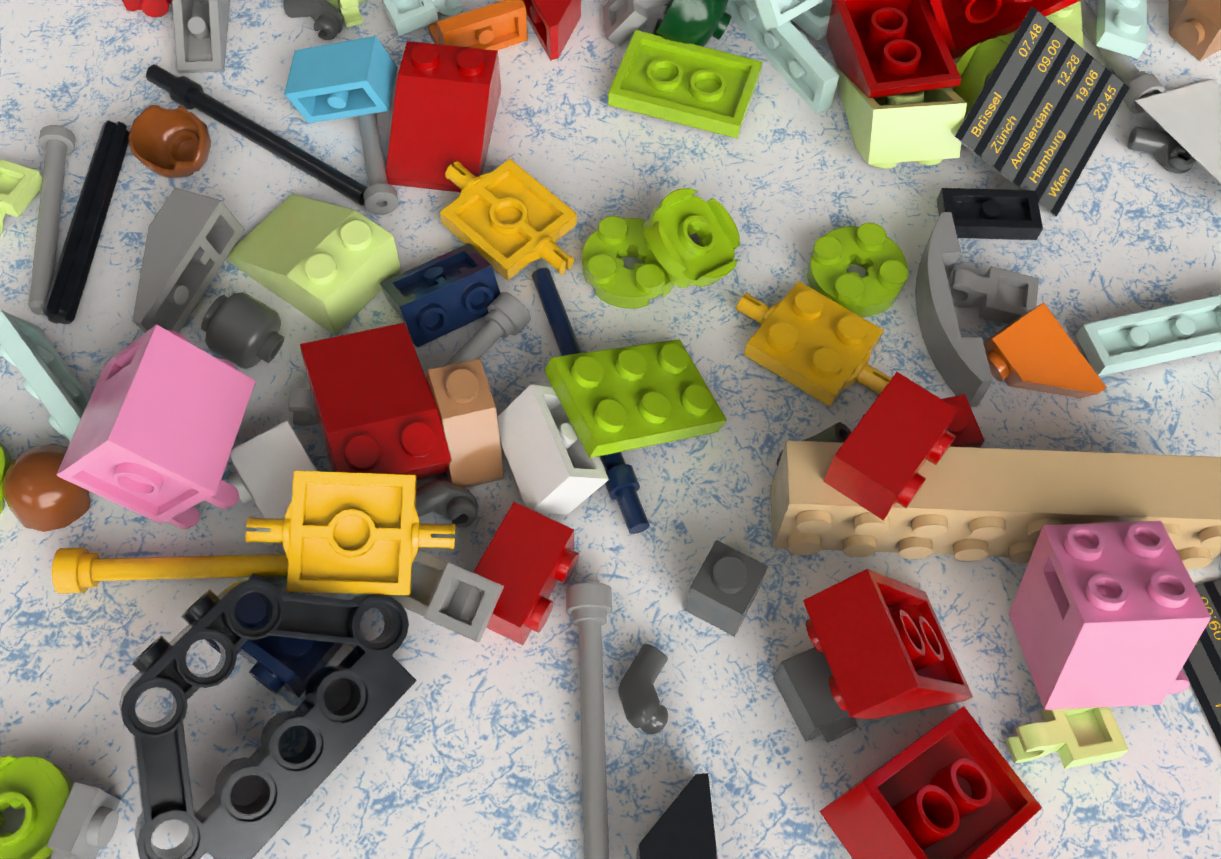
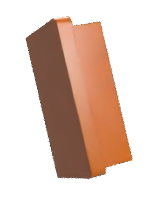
M502 0L437 21L428 27L433 42L441 45L500 50L528 40L526 6L522 0Z

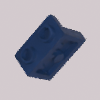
M469 243L380 283L387 301L403 319L411 340L416 347L427 344L488 314L487 307L501 294L492 265Z
M254 573L248 579H257L264 581ZM247 593L238 600L234 613L239 625L244 628H252L262 622L266 614V604L261 596L256 593ZM268 635L261 639H249L236 651V655L240 654L254 664L248 673L268 690L277 694L282 687H285L300 698L305 692L307 683L312 675L325 667L344 643ZM204 639L220 653V647L214 640Z

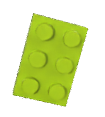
M635 30L608 92V105L738 139L761 75L763 62L695 44L674 42L663 39V36Z
M680 339L551 357L544 369L589 458L716 433L727 421Z

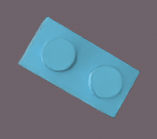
M376 36L295 50L284 95L308 123L389 111L398 67Z

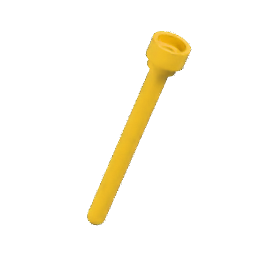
M83 547L59 548L52 562V582L58 594L85 593L89 587H97L100 581L250 577L253 573L258 577L287 576L288 559L282 554L100 558L97 553H89L88 549Z

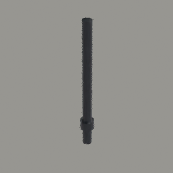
M152 65L148 68L146 79L170 93L171 99L189 110L196 108L360 205H365L363 194L368 188L365 185L204 93L202 86L185 76L177 77L158 65Z

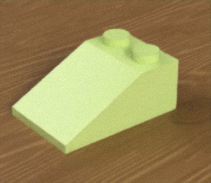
M835 66V70L839 75L837 85L854 145L868 165L877 168H893L897 166L898 162L910 161L923 165L940 164L942 159L960 158L962 142L956 139L955 135L965 120L967 103L950 87L868 98Z
M295 194L288 197L236 244L226 258L229 263L333 335H336L382 290L381 282L396 276L401 271L393 234L356 210Z

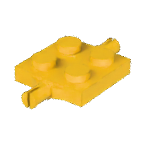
M509 158L494 171L479 177H475L458 161L453 162L454 167L450 165L447 168L446 178L451 180L462 191L456 200L440 211L441 224L465 245L469 243L492 265V268L507 281L529 263L539 258H543L561 275L565 274L566 270L568 271L572 267L574 258L562 250L556 242L577 225V213Z
M800 281L795 284L782 301L771 307L751 296L748 292L741 297L737 304L736 311L743 313L760 324L759 329L747 342L744 355L829 407L832 406L844 389L854 385L856 382L880 395L892 379V377L887 376L868 364L870 353L879 343L884 330Z
M294 470L292 501L285 514V519L253 518L249 516L246 527L270 528L271 531H246L247 543H283L288 559L286 592L411 595L412 564L419 551V547L454 549L455 538H432V534L455 535L456 524L420 523L415 507L416 475Z

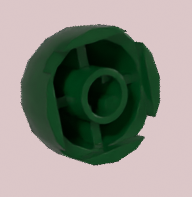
M670 0L664 5L666 6L663 13L665 17L663 20L658 18L652 34L663 36V39L699 46H704L712 36L719 40L732 17L725 12L729 0Z

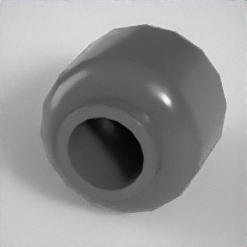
M243 292L234 293L230 297L225 295L218 297L208 309L201 324V329L206 332L205 342L208 348L243 369L254 367L261 360L270 363L278 354L285 339L284 336L279 334L281 326L279 314Z

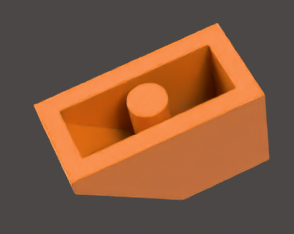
M1045 303L1027 311L983 342L991 375L998 381L1004 380L1010 387L1080 399L1099 394L1107 388Z

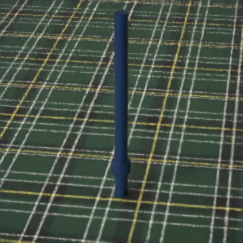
M548 268L535 270L531 277L561 356L582 353L550 270ZM621 452L600 456L609 478L605 482L609 497L617 500L629 533L638 534L645 531L650 525L637 494L640 484L633 467L625 464Z

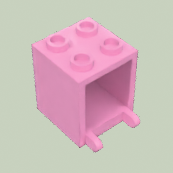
M156 324L105 363L56 476L159 524L166 521L181 529H189L195 526L200 519L198 510L193 506L205 500L221 509H227L235 505L239 500V492L236 487L221 479L256 380L238 371L231 362L215 358L192 345L182 334L164 329Z
M1161 521L1043 525L1009 612L1012 625L1044 710L1161 704L1166 694L1179 693L1189 687L1190 683L1181 669L1211 619L1203 600Z

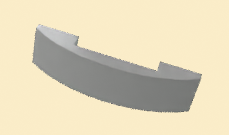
M942 212L934 226L918 267L915 289L918 323L927 351L945 383L956 396L965 394L970 407H977L993 380L982 336L961 337L948 283V278L961 250L952 213Z
M278 543L275 552L286 556L283 543ZM419 549L412 564L411 595L384 596L394 598L404 608L424 616L426 620L480 643L504 586Z

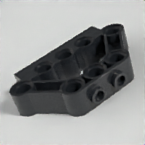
M257 579L238 581L227 587L218 596L211 590L204 593L181 616L188 625L172 641L168 642L163 636H160L134 660L132 665L139 672L123 689L119 706L123 723L129 732L133 734L142 807V813L137 819L134 833L140 859H200L206 852L214 859L254 858L417 681L392 656L405 640L409 627L407 612L401 603L394 598L384 595L365 594L356 596L351 600L280 592L276 586L268 581ZM247 593L258 594L266 604L264 619L260 624L252 628H244L239 625L234 613L236 603ZM376 608L384 617V629L379 637L368 641L361 634L360 621L366 611ZM270 635L349 644L353 650L338 666L323 667L312 675L307 683L306 699L295 711L281 712L269 719L262 731L261 746L249 758L243 757L232 760L222 768L216 778L215 794L196 812L193 808L183 720L185 719L188 707L187 700L200 687L217 686L226 680L235 668L236 651L249 639L256 640ZM212 639L220 647L221 656L219 663L209 673H192L186 664L187 651L198 640ZM345 678L351 689L350 699L341 709L329 711L324 702L325 690L333 681ZM155 687L165 688L170 691L173 696V706L166 717L154 722L144 721L138 717L135 706L143 692ZM293 726H304L307 730L308 740L303 751L293 757H282L279 754L278 743L283 732ZM248 775L262 777V793L257 800L244 806L231 802V790L236 781ZM177 819L188 824L189 829L186 838L175 848L160 849L151 842L153 832L164 821Z

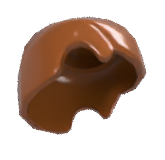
M157 105L147 107L134 119L128 136L131 153L147 169L167 178H183L199 171L207 162L211 147L207 125L182 106H178L177 109H164Z
M54 443L33 446L19 453L18 457L11 461L3 479V495L9 509L25 528L42 532L65 528L89 510V491L56 476L68 447Z

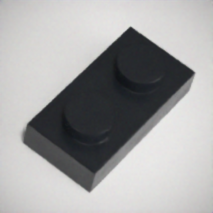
M941 188L937 198L939 216L942 212L952 213L958 238L1037 240L1043 230L1036 190Z

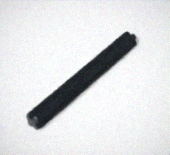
M106 121L102 125L43 307V314L48 317L50 322L55 324H70L74 321L129 143L128 136L130 132L126 130L127 126L120 121L117 123Z

